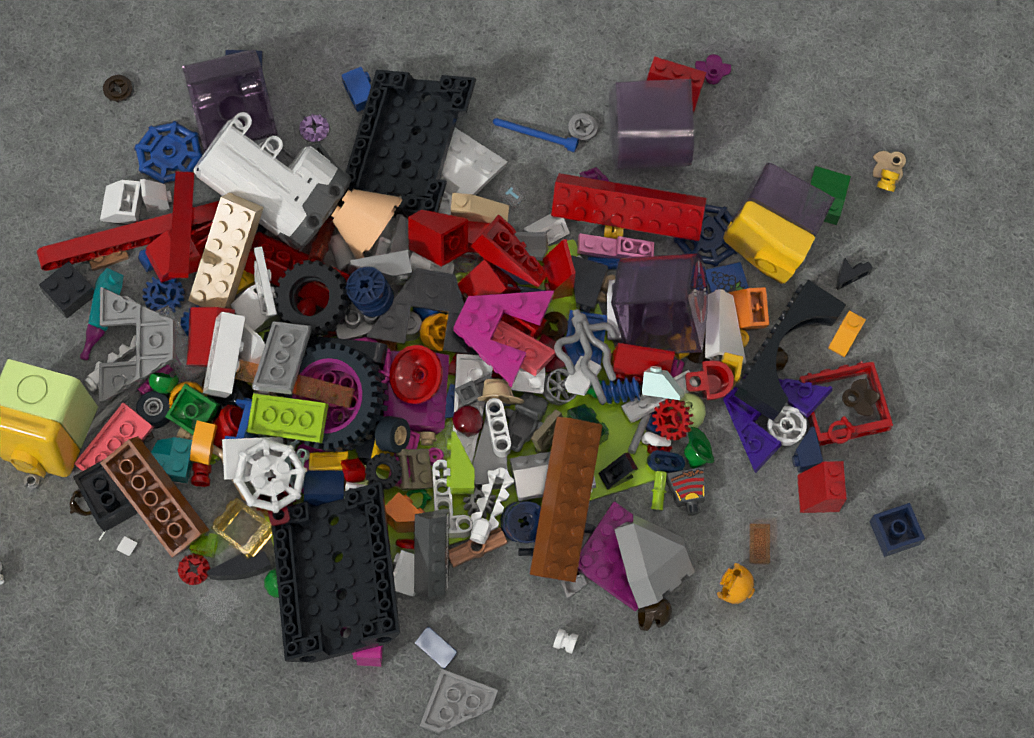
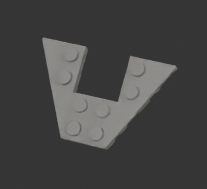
M100 287V326L136 324V361L99 363V402L104 403L176 360V321Z

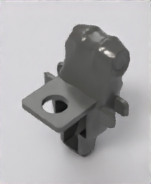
M524 392L520 399L524 400V403L516 404L514 411L508 408L505 409V416L509 419L508 431L512 451H521L523 445L531 440L533 433L543 424L541 421L549 402L533 393Z

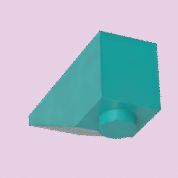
M106 268L96 279L88 324L104 331L108 329V326H100V287L120 295L124 275Z

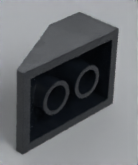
M102 461L73 476L95 521L105 532L138 514V512L101 465Z

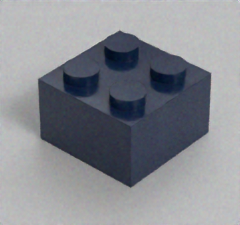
M910 503L875 514L869 521L884 557L919 546L925 540Z

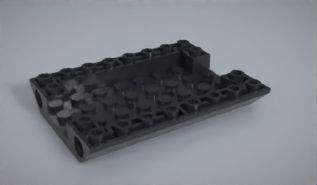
M382 482L344 491V499L313 507L306 501L288 506L290 521L285 524L272 526L284 658L286 662L314 663L386 645L401 633ZM279 510L278 513H273V518L276 520H281L284 517L282 510ZM335 517H339V522L332 526L331 521ZM342 553V560L335 562L336 556ZM342 591H347V596L344 599L340 600V593ZM351 628L350 636L344 638V631Z

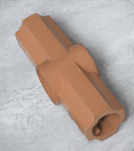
M497 528L491 531L485 544H480L482 548L479 551L472 550L471 547L474 544H479L472 540L450 549V563L454 568L474 558H481L485 553L506 545L507 540L502 529Z

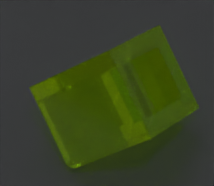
M209 533V536L203 535L193 545H190V552L214 558L219 542L218 535Z

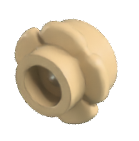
M420 432L419 441H421V445H433V442L437 440L434 432Z

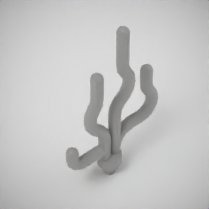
M576 309L572 312L574 317L571 320L575 327V334L558 339L554 345V350L557 357L564 362L568 373L573 375L576 372L570 357L563 352L562 346L575 343L580 339L585 353L580 363L581 371L591 381L599 403L605 404L606 397L597 376L588 368V363L592 357L590 343L603 351V366L609 380L614 381L616 375L610 362L611 350L607 344L595 338L593 332L607 330L612 339H616L618 334L614 326L606 322L589 325L586 315L581 314L580 310Z

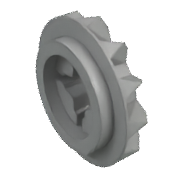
M584 113L573 116L568 124L569 133L573 137L579 138L580 142L582 140L588 141L594 137L598 128L596 120ZM580 122L584 127H586L585 133L582 129H579Z

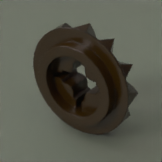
M113 75L103 84L105 97L117 103L122 100L126 101V98L131 96L133 90L131 81L123 75ZM114 84L121 88V93L115 91Z
M556 311L545 314L544 319L547 322L540 335L545 334L555 341L565 337L564 334L568 331L569 323L566 317ZM549 323L555 324L558 331L551 330L552 327Z

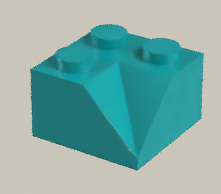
M177 437L157 440L151 454L172 481L188 484L193 461H190L192 440Z

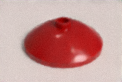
M412 345L404 348L396 355L390 367L389 378L394 393L402 401L411 404H421L430 400L440 388L443 377L442 364L436 353L428 347Z

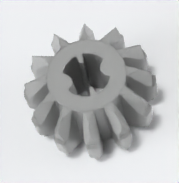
M474 486V494H467L468 497L463 498V502L466 503L464 510H469V516L472 513L480 512L476 502L478 498L485 497L482 493V486L480 490ZM491 493L482 514L484 519L487 518L486 512L492 514V508L496 504L493 502L496 500V496L491 495Z

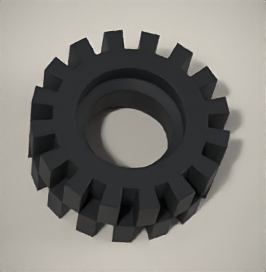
M389 453L375 455L366 465V480L369 481V484L382 482L383 490L391 489L399 482L402 476L400 461H397L395 456H390ZM381 464H385L391 469V475L387 479H381L376 474V469Z

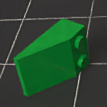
M815 166L801 215L837 225L851 176Z

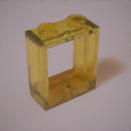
M236 497L234 501L232 500L227 504L224 513L214 520L211 529L249 559L255 556L273 534L272 525ZM241 510L261 524L244 547L223 532Z

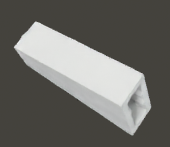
M722 289L715 290L706 295L705 358L712 361H720L724 353L727 352L743 356L742 365L746 364L734 296Z

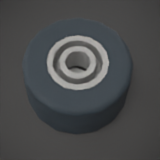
M156 391L144 393L136 404V412L153 425V429L164 427L169 423L170 420L165 417L170 409L169 398L165 394Z

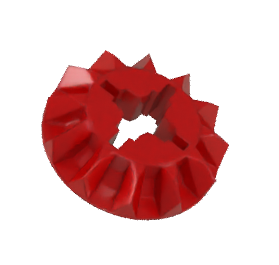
M193 553L179 561L177 570L183 582L189 585H198L207 579L208 574L206 571L210 570V566L206 558ZM190 562L194 566H199L197 568L198 575L193 571L188 572L190 570Z

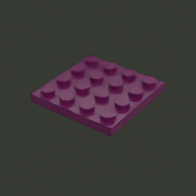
M614 501L582 547L578 571L632 610L637 611L638 605L628 582L615 529L621 524L633 522V514Z

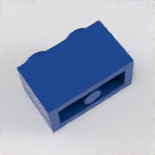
M359 67L341 75L342 83L357 112L365 109L371 89L369 83L371 79L368 72L364 73L362 67Z

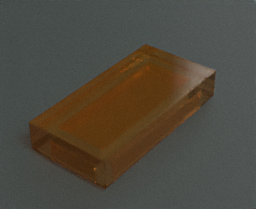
M770 524L749 525V563H770Z

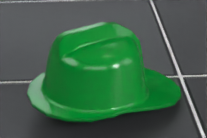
M690 427L691 431L688 432L689 442L684 449V454L690 467L694 469L706 463H714L711 444L706 435L700 429Z

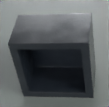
M69 261L39 284L42 293L66 319L90 301L94 295L92 285Z

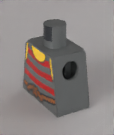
M704 467L667 473L666 482L676 506H686L688 515L699 514L698 503H703L706 498Z

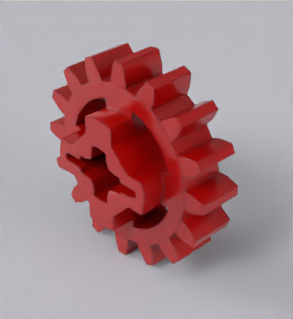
M665 399V401L659 402L660 406L654 408L657 414H652V417L656 418L653 425L658 426L655 431H661L660 436H667V440L674 439L675 441L679 440L680 437H686V432L691 431L688 426L694 423L690 421V417L693 416V414L688 413L690 407H684L685 401L679 402V400Z

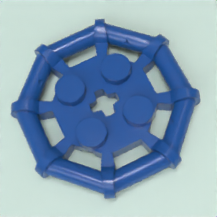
M178 121L154 127L151 125L141 141L135 145L134 150L138 157L139 171L162 184L175 181V173L167 175V171L179 169L180 172H193L196 164L202 157L198 139L199 134L178 124ZM166 131H171L170 133H167L168 135L166 136L158 134ZM179 132L185 135L186 137L183 139L182 137L176 135V133ZM154 137L155 139L151 145H147L151 138ZM192 143L193 151H188L187 144ZM173 149L171 155H166L165 150ZM145 152H150L151 159L148 161L145 159ZM187 158L192 159L185 169L183 164ZM155 165L162 169L161 174L151 169V167Z

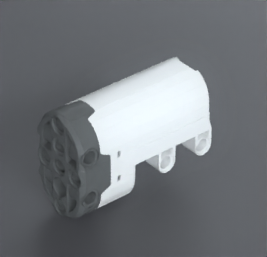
M245 112L238 113L219 131L196 164L194 173L197 175V178L222 196L232 193L264 207L259 224L294 250L301 252L315 236L325 220L331 215L337 203L346 192L351 182L350 175L311 146L301 149L288 167L276 159V156L283 147L282 140L277 136H271L257 145L244 135L252 123L250 115ZM238 118H242L245 121L244 127L239 120H237ZM269 141H272V142L275 143V145H276V149H275V150L273 149V147H272V145L269 143Z

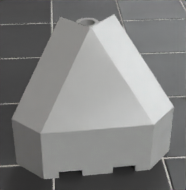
M633 515L632 523L625 522L615 529L628 582L638 608L658 603L663 599L662 594L667 590L673 591L682 583L681 579L685 575L690 577L695 572L694 562L683 537Z

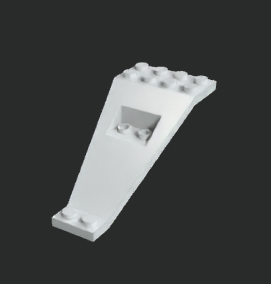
M454 128L440 180H446L447 184L438 213L451 215L452 193L476 195L507 165L506 160L457 128ZM395 218L390 219L380 236L392 240V230L396 226ZM375 243L367 253L365 252L366 257L372 256Z

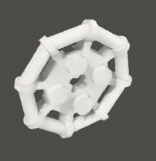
M263 438L261 442L244 452H240L233 483H236L249 507L254 506L278 513L283 507L301 498V490L307 468L303 466L295 453L294 446ZM269 449L283 453L280 457L269 454ZM262 450L264 456L254 461L251 456ZM287 456H289L296 469L290 470L288 463L285 462ZM248 463L251 465L249 476H244L246 464ZM271 470L273 471L275 478H272L271 481H268V477L265 476V473H268ZM297 474L293 489L289 487L290 477ZM249 481L253 485L255 490L253 495L244 482ZM284 490L289 494L277 501L276 495ZM260 494L269 496L270 502L257 498Z

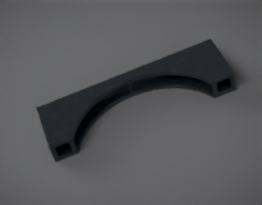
M807 280L804 285H799L795 291V294H797L796 298L792 297L786 305L789 308L788 311L784 310L778 318L781 322L779 325L775 323L769 332L772 334L771 338L766 337L761 345L764 349L762 352L760 350L757 351L753 357L755 363L753 365L749 364L744 374L747 376L745 379L741 377L735 386L738 390L734 396L772 421L775 420L788 401L776 371V355L781 340L787 334L800 327L808 325L832 326L846 306L845 303L810 280Z

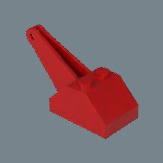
M213 222L197 230L191 228L189 274L198 271ZM172 229L166 230L146 247L145 253L161 282L174 279L168 277Z

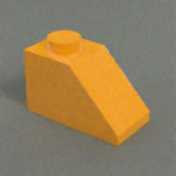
M849 310L828 349L845 357L866 319Z

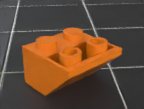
M766 287L727 292L734 296L740 330L763 329L769 326Z
M399 492L385 505L387 524L397 533L415 532V514L425 513V511L420 507L417 509L412 505L413 501L406 494L403 496Z

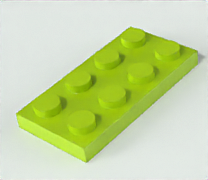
M253 393L247 432L322 443L328 404Z

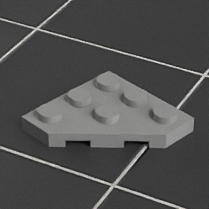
M441 669L420 727L440 734L489 712L493 707L498 690Z

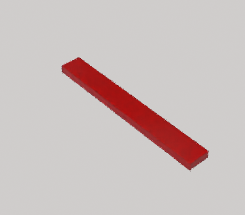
M175 172L168 277L188 278L194 172Z

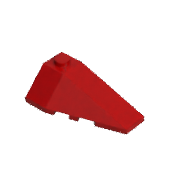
M498 214L470 247L485 260L539 287L547 277V273L536 258L530 256L525 248L527 246L516 237L515 229Z

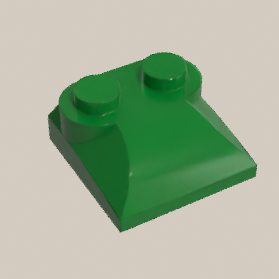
M184 384L165 417L193 435L197 421L211 423L218 411L219 404L215 399L207 397L188 384Z

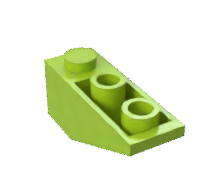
M451 431V438H447V450H451V457H447V468L451 469V475H447V487H450L451 494H474L475 469L456 432Z

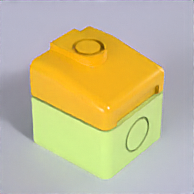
M7 359L0 375L1 459L11 462L19 471L35 474L43 478L46 472L60 477L69 476L98 409L97 404L81 381L72 376Z

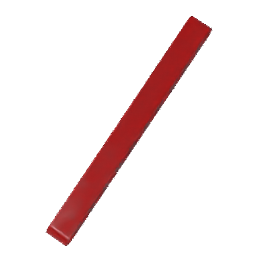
M219 201L193 207L191 228L197 230L213 222ZM173 213L43 246L37 250L41 269L44 271L54 270L62 267L68 261L73 265L111 255L115 252L149 245L166 230L172 229Z

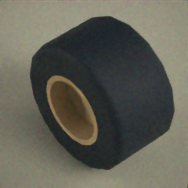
M393 416L382 418L375 430V441L378 448L382 451L400 453L402 449H406L411 432L407 420Z

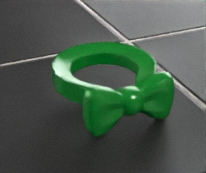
M424 489L408 491L406 493L408 497L413 493L421 492L423 494L421 509L426 507L428 500H432V497Z

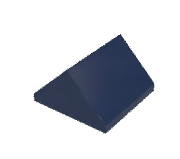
M307 470L305 472L304 502L307 501L314 507L344 499L343 470Z

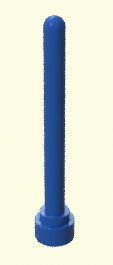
M499 118L493 120V124L496 126L564 145L567 151L575 153L578 146L579 138L571 136V138L567 137L566 139Z

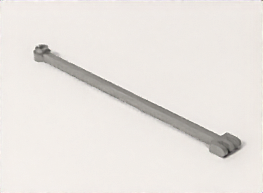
M181 329L176 333V354L183 347L188 349V336L183 337L184 331H181ZM149 376L122 391L93 418L86 438L105 422L122 403H125L137 392V389ZM29 474L24 479V485L28 490H36L44 478L35 474ZM30 479H35L32 484L28 483Z

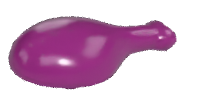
M88 324L86 342L80 354V359H89L92 347L104 336V330Z

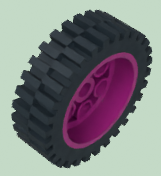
M326 343V346L317 344L315 345L316 349L309 347L306 349L307 354L303 356L292 394L278 393V395L284 398L328 404L322 443L298 441L304 442L307 446L329 452H345L346 449L353 450L356 448L355 445L361 446L365 444L363 438L370 440L373 437L370 431H375L377 427L376 422L384 418V416L380 415L381 410L387 412L388 406L383 405V401H389V395L383 394V391L388 390V386L381 382L385 380V376L378 372L381 369L373 363L374 360L354 348L338 343ZM334 376V382L330 384V377ZM349 380H351V381H352V385H351V387L348 389V388H347V383H348ZM318 390H321V395L317 399L316 394ZM338 394L339 399L334 403V397ZM353 399H356V405L352 408L351 402ZM342 413L343 419L339 422L338 416Z

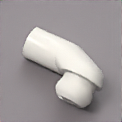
M645 432L641 438L642 443L645 445L650 444L652 446L664 447L671 445V440H667V437H661L652 432Z

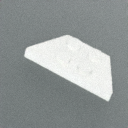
M262 247L254 248L256 256L254 276L261 313L265 316L276 315L273 300L275 298L274 287L270 286L269 282L271 281L270 269L267 270Z

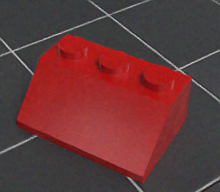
M654 56L642 97L694 113L707 72Z
M221 307L190 308L187 365L207 367L216 317L221 312L235 314V309Z
M618 343L612 352L610 361L616 375L614 381L617 382V379H620L621 382H624L625 378H628L629 382H632V378L635 377L639 385H642L644 371L651 366L661 367L662 370L670 373L675 352Z

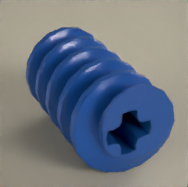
M635 377L632 378L631 383L628 378H625L623 384L620 379H617L615 385L613 381H609V385H606L604 380L602 381L601 387L608 404H612L613 399L615 403H619L620 398L623 402H627L628 397L632 402L635 401L636 396L639 401L641 400L639 382H637Z

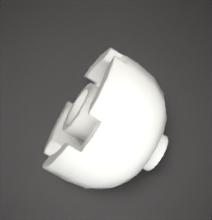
M784 406L774 421L768 420V433L779 440L782 446H791L803 438L807 429L806 419L799 413L798 409Z

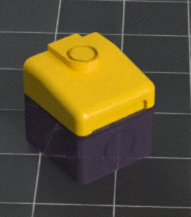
M766 163L749 185L724 233L723 239L725 243L760 272L781 284L786 283L804 261L835 198L775 164Z

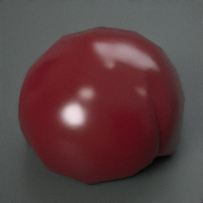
M470 405L459 407L454 412L452 419L454 428L467 437L477 435L482 430L484 423L480 411Z

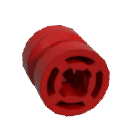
M193 463L192 471L194 473L191 477V485L200 487L210 486L211 479L209 474L212 472V465Z

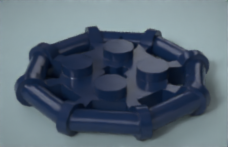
M706 204L705 212L718 215L710 217L704 213L700 240H690L695 247L693 252L685 243L689 239L677 237L673 239L674 243L687 256L689 262L692 263V261L697 262V260H700L701 263L716 267L728 257L738 253L725 243L723 239L727 226L721 219L724 217L728 224L735 220L728 212L727 207ZM705 230H706L707 232H710V231H711V232H712L711 237H708V236L706 237V236L704 235V234H705L704 231H705ZM724 246L727 250L717 256L716 251ZM699 251H702L703 253L709 252L711 253V257L697 254Z

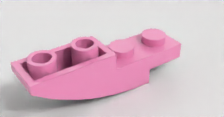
M580 233L578 236L577 254L601 258L653 261L654 242L620 236L617 239Z

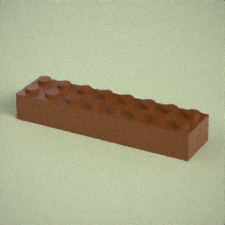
M557 417L530 575L576 582L602 431L601 424L566 417Z

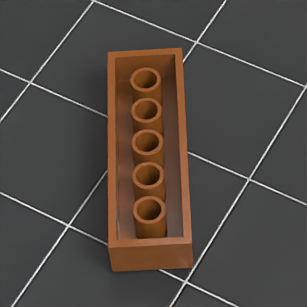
M139 436L128 439L101 462V465L172 558L181 554L209 531L208 527Z

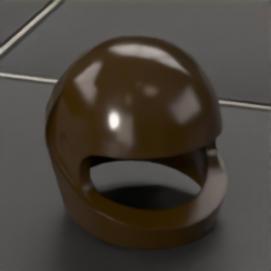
M664 597L658 603L638 608V625L642 631H648L654 620L656 626L661 628L672 617L671 604Z

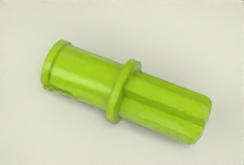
M663 471L655 472L654 488L651 489L653 492L651 509L663 511L664 495L667 493L665 491L667 473Z

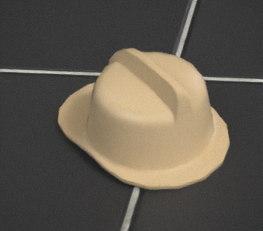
M486 379L484 381L483 396L478 397L479 401H489L492 398H497L505 404L524 403L523 399L513 397L511 387L502 379Z

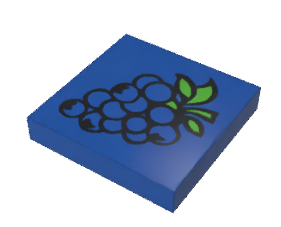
M741 262L704 271L710 293L718 289L732 292L749 288Z

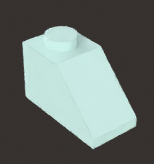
M651 366L644 371L642 395L680 400L684 397V391L668 371L662 370L658 366Z

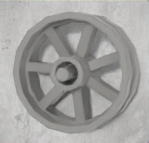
M556 369L545 376L543 396L551 404H566L577 395L570 393V396H568L565 391L567 390L565 381L569 376L567 369ZM553 374L556 376V381L550 378ZM560 374L565 377V379L562 380V381H561ZM560 394L563 395V397L565 398V400H560V399H559V398H560Z

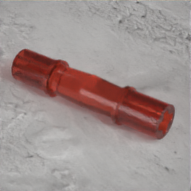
M331 215L320 227L316 240L312 243V249L308 256V260L311 262L317 260L323 263L325 255L329 250L328 245L336 228L332 221L334 217Z

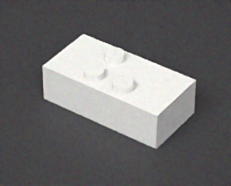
M221 312L216 317L202 394L222 398L232 394L235 372H239L240 368L238 356L239 353H242L244 346L241 338L245 316Z

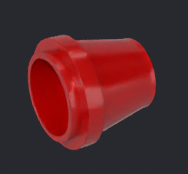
M227 405L220 411L219 416L212 422V424L217 425L213 445L223 448L222 439H225V436H237L243 415L241 408Z

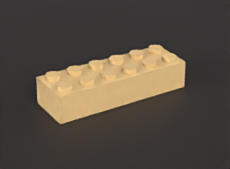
M227 193L220 197L188 301L201 307L232 308L231 303L234 302L264 207L232 193Z

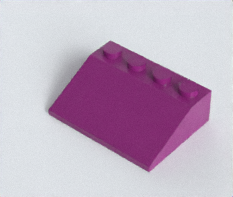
M391 351V364L400 351ZM436 353L442 364V382L437 393L424 403L411 404L402 401L394 393L389 380L387 382L388 390H384V394L389 395V401H383V405L388 406L387 412L382 411V416L403 418L407 420L412 431L434 432L435 435L445 428L449 355Z

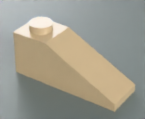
M452 193L451 215L467 218L468 221L491 223L499 214L508 222L509 205L472 194Z

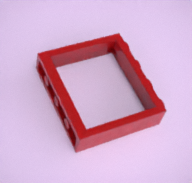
M861 361L850 367L849 365H843L836 370L824 369L817 374L807 373V375L799 378L801 383L810 382L812 385H818L867 374L871 390L880 394V398L876 402L880 421L854 426L857 431L855 434H851L849 440L887 432L893 426L874 361L868 363ZM813 411L808 417L810 427H815L819 446L834 443L830 440L828 432L820 433ZM848 428L834 430L832 434L837 439H843L847 436Z

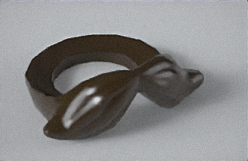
M80 489L76 490L70 499V514L75 512L82 516L92 515L91 511L86 512L80 509L75 498L83 497Z

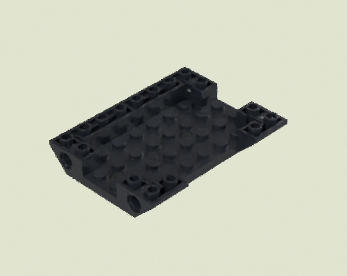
M376 70L347 165L346 173L350 175L351 182L344 195L348 190L352 192L353 189L397 197L401 196L402 201L399 207L394 206L396 210L392 218H396L397 214H401L408 219L409 216L420 210L438 213L447 181L440 180L456 121L468 111L476 78L441 75L440 81L414 79L409 72ZM431 95L430 100L424 102V98ZM417 129H421V132L419 134L414 135V132ZM408 162H411V166L407 169H404V166ZM344 195L337 203L338 206L342 207V205L344 204V201L342 200Z

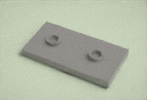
M272 322L252 385L253 390L292 394L312 330L311 326Z

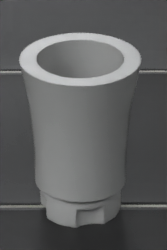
M336 234L329 240L330 249L334 255L338 270L350 275L351 273L348 270L350 260H355L356 258L341 234Z

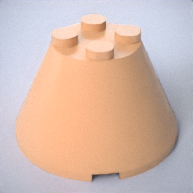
M353 189L352 192L350 190L347 191L342 199L344 204L342 207L337 206L331 216L334 217L333 223L356 259L365 257L363 252L367 253L394 215L396 210L394 206L399 207L402 198Z

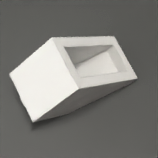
M140 179L142 197L147 212L170 209L169 202H172L171 191H167L166 185Z

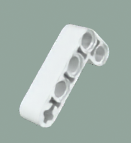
M437 460L432 468L435 511L439 510L438 508L441 505H446L450 509L449 538L469 537L473 528L471 517L467 515L453 516L452 494L450 487H447V475H451L450 469L447 468V461ZM443 468L444 478L440 479L439 469ZM444 486L448 490L445 493H440L437 489ZM467 523L470 527L462 530L459 525Z

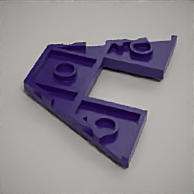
M779 379L780 385L788 397L786 403L798 409L807 418L833 391L831 386L824 387L812 385L810 382L801 383L798 380ZM734 387L724 397L723 401L753 470L757 473L782 444L755 423L762 413L734 396L738 388Z

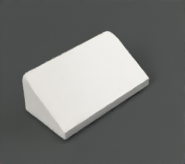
M580 356L574 366L576 372L573 375L569 374L565 381V387L568 393L585 396L592 383L581 371L580 363L583 356ZM592 360L588 363V368L597 376L602 368L601 365Z

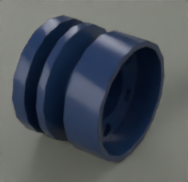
M359 268L348 278L346 283L347 295L363 315L368 317L381 316L392 306L394 300L393 289L383 274L376 268Z
M528 501L513 502L506 506L500 517V527L504 535L511 541L519 543L535 542L541 507L536 503ZM518 519H522L525 522L524 525H520Z

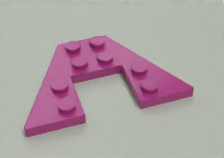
M554 291L468 296L454 325V332L459 337H462L465 343L472 347L479 354V357L487 365H491L497 374L499 373L509 383V386L512 387L525 360L526 352L493 341V335L504 313L540 325L554 296Z

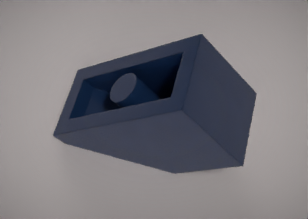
M810 427L797 447L794 456H792L793 466L797 467L798 473L804 472L823 462L815 427Z

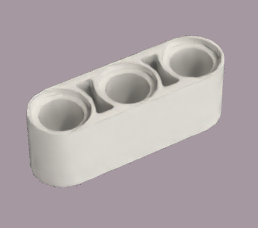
M492 398L486 403V417L492 447L496 456L506 457L511 450V440L504 406L500 399ZM492 406H497L500 410L496 413H493L489 410V408ZM499 424L503 426V429L495 431L493 427ZM504 443L507 445V448L500 450L497 448V445Z

